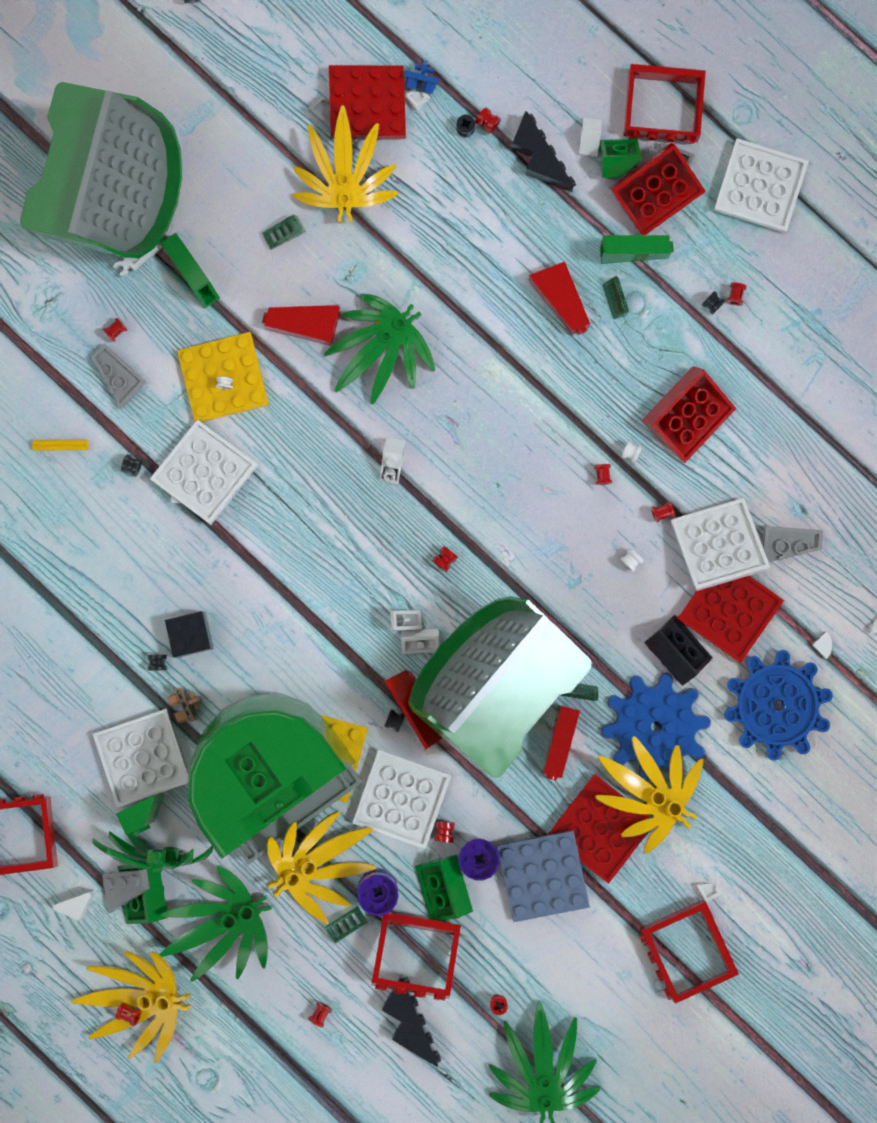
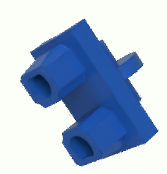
M424 60L422 65L415 64V70L421 71V74L406 70L404 76H407V88L416 90L419 79L425 81L423 92L433 94L436 84H439L440 79L425 75L426 72L433 74L434 68L427 67V60Z

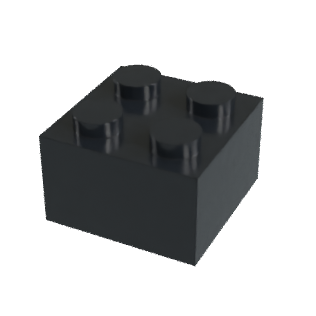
M201 611L165 620L173 658L214 650L206 612Z

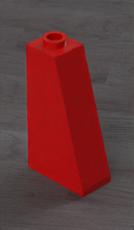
M565 261L529 275L530 284L571 335L575 333L581 335L588 331L590 321Z
M338 305L269 307L268 312H265L263 315L262 323L265 329L332 346L341 308Z
M558 705L542 773L546 774L545 778L557 781V777H563L580 710Z

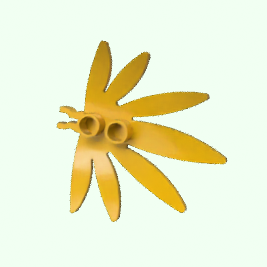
M341 106L335 129L334 163L336 174L333 173L323 143L314 128L309 124L308 134L315 160L329 186L327 187L310 172L293 166V170L299 178L310 188L321 193L322 196L309 192L293 193L292 196L305 204L315 207H338L340 213L338 215V222H342L344 207H346V215L349 217V222H353L350 213L352 207L374 206L397 196L399 192L391 190L378 191L366 195L381 185L396 168V164L381 169L372 175L362 186L359 185L375 150L379 124L376 123L365 139L356 162L354 174H352L351 131L345 107Z
M633 736L631 741L637 760L647 777L656 786V789L623 765L603 756H599L598 759L616 782L647 804L609 795H596L595 799L624 812L653 815V818L639 821L621 833L622 837L637 836L658 826L645 843L643 852L648 854L663 842L676 821L681 822L684 827L690 829L692 825L688 824L687 819L682 817L681 814L693 820L697 818L695 814L688 813L684 807L697 786L704 760L700 759L692 766L684 779L681 789L682 757L680 747L676 745L670 758L669 780L671 788L668 789L655 761L642 743Z
M338 810L325 817L309 831L293 856L292 852L297 829L296 821H292L286 831L282 845V856L272 836L267 838L268 858L278 874L275 880L266 883L269 889L277 886L276 890L272 891L275 897H278L283 890L288 889L294 899L308 913L326 925L329 922L324 912L306 892L336 905L350 907L351 904L337 892L309 881L347 877L376 869L374 864L363 862H341L317 868L355 845L373 831L372 827L355 829L339 834L307 853L339 816L340 811Z
M126 951L124 954L155 983L125 969L109 966H88L86 970L144 989H106L74 998L71 1003L100 1007H119L125 1002L127 1006L139 1007L142 1011L137 1024L156 1015V1018L147 1026L128 1055V1059H131L144 1049L162 1027L154 1056V1063L158 1062L173 1037L177 1023V1009L188 1011L191 1008V1004H185L181 1001L188 1000L191 997V993L183 995L177 993L176 980L170 966L154 951L150 955L156 968L132 952ZM114 1019L91 1034L89 1040L111 1035L133 1026L122 1019Z

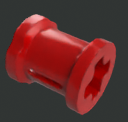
M731 282V291L726 302L731 305L742 306V298L747 286L742 283Z
M115 318V322L109 327L102 329L113 342L116 341L115 338L121 333L128 331L118 318Z
M611 464L594 466L597 475L596 485L612 484L609 470Z
M670 501L666 502L665 505L651 507L656 523L664 518L675 517Z
M496 994L491 997L490 1008L493 1014L503 1015L506 1013L508 1004L503 995ZM499 1001V1003H502V1008L499 1009L495 1002Z
M317 1001V1007L308 1020L314 1025L323 1028V1022L328 1013H331L333 1009L325 1003Z
M123 1002L118 1007L115 1018L127 1021L134 1027L139 1022L142 1011L140 1009L135 1010Z

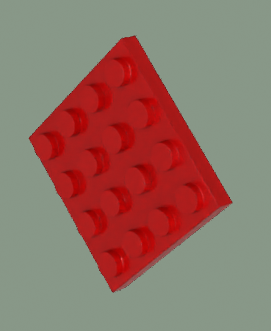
M329 65L331 139L335 138L336 123L341 106L345 107L351 139H366L376 123L379 124L377 139H406L404 65Z
M746 576L695 591L677 619L738 663H741L785 600L751 576Z
M593 774L547 835L574 830L580 862L609 884L649 831L631 837H622L621 833L631 825L650 819V817L646 814L624 812L595 799L596 795L625 797L596 774Z

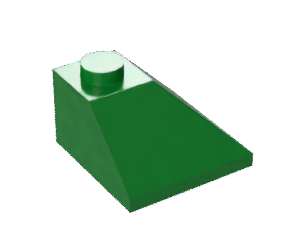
M638 139L600 140L602 178L615 179L616 177H622L641 160Z

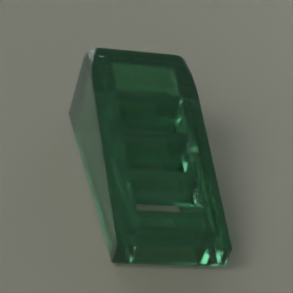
M293 214L262 232L270 250L302 235L306 231L298 216ZM293 222L297 228L295 231L291 225ZM285 226H287L290 234H287L284 228ZM280 229L283 238H280L277 230ZM271 233L274 234L277 240L276 242L273 241L270 235Z
M356 906L323 928L332 943L335 944L368 922L360 908ZM355 913L360 921L359 924L355 922L351 914ZM347 917L353 925L351 929L345 920ZM340 921L346 929L344 933L338 924ZM334 926L339 933L338 937H336L331 927Z

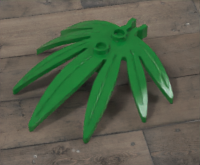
M360 294V298L366 304L382 312L352 310L342 313L341 316L357 321H379L380 323L359 329L345 336L332 345L324 353V356H330L349 349L376 335L351 360L334 389L337 393L348 386L389 348L379 366L373 384L370 402L374 405L391 376L400 345H403L405 371L412 389L415 388L416 360L412 344H414L422 361L433 372L435 371V365L426 341L412 325L414 320L421 317V313L418 311L415 315H411L406 319L410 315V311L414 309L412 304L408 306L407 311L400 313L391 303L378 296Z
M109 831V839L119 849L127 853L124 854L101 844L93 838V844L113 859L131 866L148 868L154 872L199 863L208 858L213 852V847L211 846L204 853L193 859L194 849L183 853L177 847H164L163 850L153 849L136 835L132 836V833L127 836L134 845L132 846Z
M218 865L216 868L224 882L235 893L222 885L208 880L193 879L192 882L204 891L229 901V904L197 903L177 907L161 914L162 917L192 918L222 914L184 933L159 954L161 957L192 949L229 930V933L201 961L190 979L191 982L212 968L226 954L241 932L244 935L237 955L236 979L240 978L248 962L253 935L256 953L262 968L265 969L267 964L268 941L266 930L259 914L262 911L271 910L272 906H262L258 909L256 907L261 905L262 901L268 897L265 895L258 901H253L243 882L221 865Z
M541 1001L537 1002L533 1032L536 1076L533 1075L530 1062L518 1037L506 1020L504 1021L505 1033L511 1054L529 1089H526L518 1080L504 1070L489 1064V1068L496 1078L510 1091L522 1097L519 1098L506 1093L489 1092V1096L493 1100L513 1110L540 1112L539 1123L544 1122L546 1119L545 1112L548 1111L550 1123H555L553 1118L554 1111L578 1107L589 1101L600 1091L599 1086L572 1094L589 1077L597 1062L596 1058L584 1065L570 1078L564 1087H561L574 1054L577 1036L576 1017L573 1018L564 1038L555 1075H553L551 1035Z

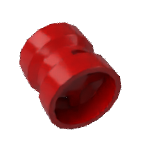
M485 107L477 116L475 123L483 126L485 131L491 134L499 125L501 118L491 114V110Z
M443 546L440 549V554L435 556L432 562L447 573L450 569V564L455 562L458 556Z
M436 821L438 833L435 834L434 841L453 843L454 836L451 833L455 829V822Z

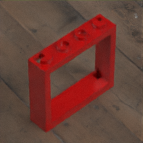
M631 64L628 73L623 136H628L630 139L641 137L649 141L664 139L666 142L684 141L686 144L698 143L701 136L706 70ZM634 79L697 84L693 132L630 126Z
M37 794L32 795L33 799L25 800V796L15 797L12 802L0 799V810L41 804L47 860L0 866V875L51 869L58 866L51 797Z
M705 900L698 901L640 928L642 932L639 935L641 941L650 950L647 955L651 963H656L658 968L655 971L660 982L664 981L666 988L663 990L668 1000L672 999L675 1004L739 975ZM700 911L727 971L677 994L650 934Z
M395 913L383 915L371 986H375V989L380 991H386L387 988L394 989V993L405 995L406 992H412L415 997L425 998L426 995L434 996L433 999L437 1001H445V998L449 999L461 925ZM388 924L453 935L445 989L379 978Z

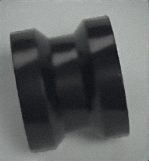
M465 114L458 118L456 130L459 136L468 138L473 135L475 120L472 116Z
M714 291L702 303V306L710 309V313L713 315L725 303V300L719 298L718 293Z
M127 454L122 462L121 472H129L132 476L137 477L143 460L140 458L134 459L132 455Z
M147 655L149 660L148 671L167 670L165 665L167 655Z
M391 709L384 727H391L399 733L405 715L403 713L398 714L395 710Z

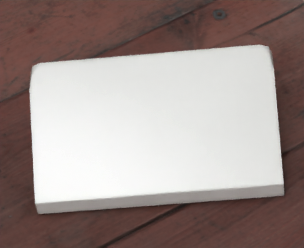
M439 629L401 631L402 654L435 653L440 646Z

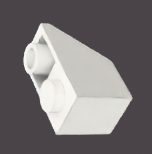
M386 439L380 481L393 484L399 483L405 449L404 440Z

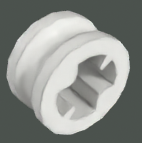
M216 377V381H218V384L215 385L216 388L233 389V386H231L232 378Z

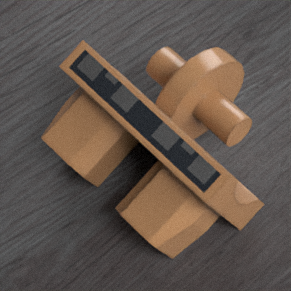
M178 688L175 690V693L167 697L171 707L181 703L183 710L175 713L178 723L197 720L191 705L195 711L199 710L200 707L197 702L202 700L201 696L195 698L192 691L188 693L189 701L184 689Z

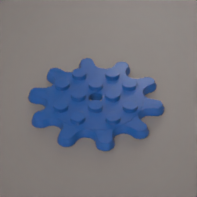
M786 650L778 651L775 662L770 666L764 665L757 656L749 657L747 667L750 670V676L746 680L731 678L727 682L728 690L737 695L738 703L736 706L725 710L724 718L728 722L739 721L744 725V733L739 738V744L743 748H750L755 742H763L767 748V757L772 761H776L781 757L782 748L786 745H792L799 754H807L810 751V744L807 741L808 733L812 730L827 732L830 728V722L819 714V707L823 703L830 702L833 698V693L828 688L817 689L813 686L812 679L818 671L816 664L808 662L802 668L795 669L790 664V654ZM777 699L783 703V707L779 711L773 708V703Z
M669 673L661 674L658 683L653 687L647 686L642 677L636 675L631 677L629 681L632 692L628 698L623 699L616 695L608 698L607 705L616 712L617 718L614 723L604 725L601 728V734L604 738L618 740L620 744L619 750L613 756V761L621 765H625L628 761H636L639 765V776L645 781L650 779L643 771L635 755L631 741L633 736L646 748L658 768H665L668 774L671 754L676 745L680 747L682 758L689 755L700 759L704 756L705 749L696 742L695 735L700 730L708 729L711 725V720L706 715L699 716L694 714L692 705L699 698V693L695 688H689L683 693H676L672 688L673 677ZM655 721L661 723V730L657 733L651 729V724Z

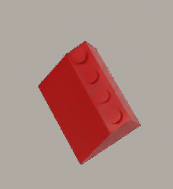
M673 143L668 144L609 187V190L641 235H647L706 192L677 146Z
M692 366L641 421L683 463H686L737 408L704 369Z
M404 670L386 680L385 683L426 750L443 738L417 716L409 706L410 693L416 678L412 671L408 673L407 670Z

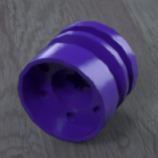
M485 839L469 841L459 854V865L462 872L468 878L475 881L491 878L497 872L500 864V855L497 848ZM483 854L485 862L476 864L474 856Z
M380 868L364 873L359 880L357 896L358 902L364 911L371 915L380 916L393 910L397 904L399 894L397 881L390 872ZM380 886L382 892L375 894L374 888L377 889Z

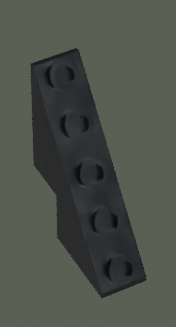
M525 111L511 150L531 157L525 175L572 192L576 186L574 179L565 172L566 167L561 160L558 161L555 156L556 151L554 147L546 142V135L542 129L539 130L536 126L535 117Z
M400 975L398 981L410 983L407 976ZM392 989L382 1006V1011L400 1021L392 1036V1040L438 1067L441 1057L438 1050L434 1051L431 1045L434 1043L430 1031L426 1032L425 1030L426 1020L423 1013H418L416 1008L419 1006L417 998L411 995L410 992H406L405 995L397 994Z

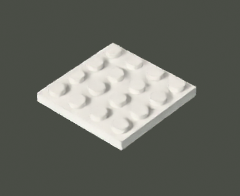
M737 138L713 211L786 233L809 161Z
M197 420L150 480L212 525L258 467V464Z
M744 498L671 519V525L695 591L770 569Z
M168 709L93 734L117 808L188 783L189 773Z
M378 749L353 824L364 828L372 827L375 832L426 849L451 775Z

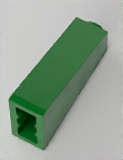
M177 233L166 237L161 242V245L203 307L207 308L219 300L220 297Z
M603 235L600 243L601 264L669 259L674 251L673 241H670L669 235Z

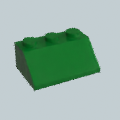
M163 793L151 796L116 813L125 835L132 833V836H135L151 828L149 824L155 822L164 797Z
M457 855L442 857L415 866L430 920L458 919L473 912Z
M128 864L117 866L118 872L147 869L150 889L123 905L126 924H143L167 919L168 917L161 916L163 912L167 911L161 872H154L148 868H140Z

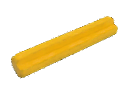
M87 439L33 440L32 449L35 451L88 450L89 441Z

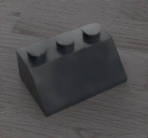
M673 615L644 642L648 649L653 652L662 665L668 669L682 686L697 676L713 658L686 626L677 619L676 615Z

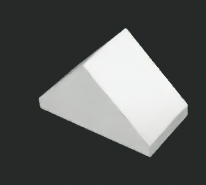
M583 118L578 155L597 157L602 120Z
M421 610L390 611L392 632L422 629Z
M94 890L53 905V909L80 921L83 919L95 894Z

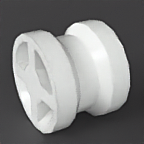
M628 440L621 458L630 459L635 464L642 446H636L632 441Z
M631 548L627 551L625 557L619 559L631 572L636 570L638 564L644 562Z

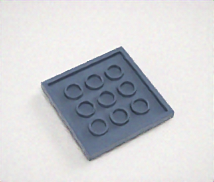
M574 830L497 845L513 922L590 908Z

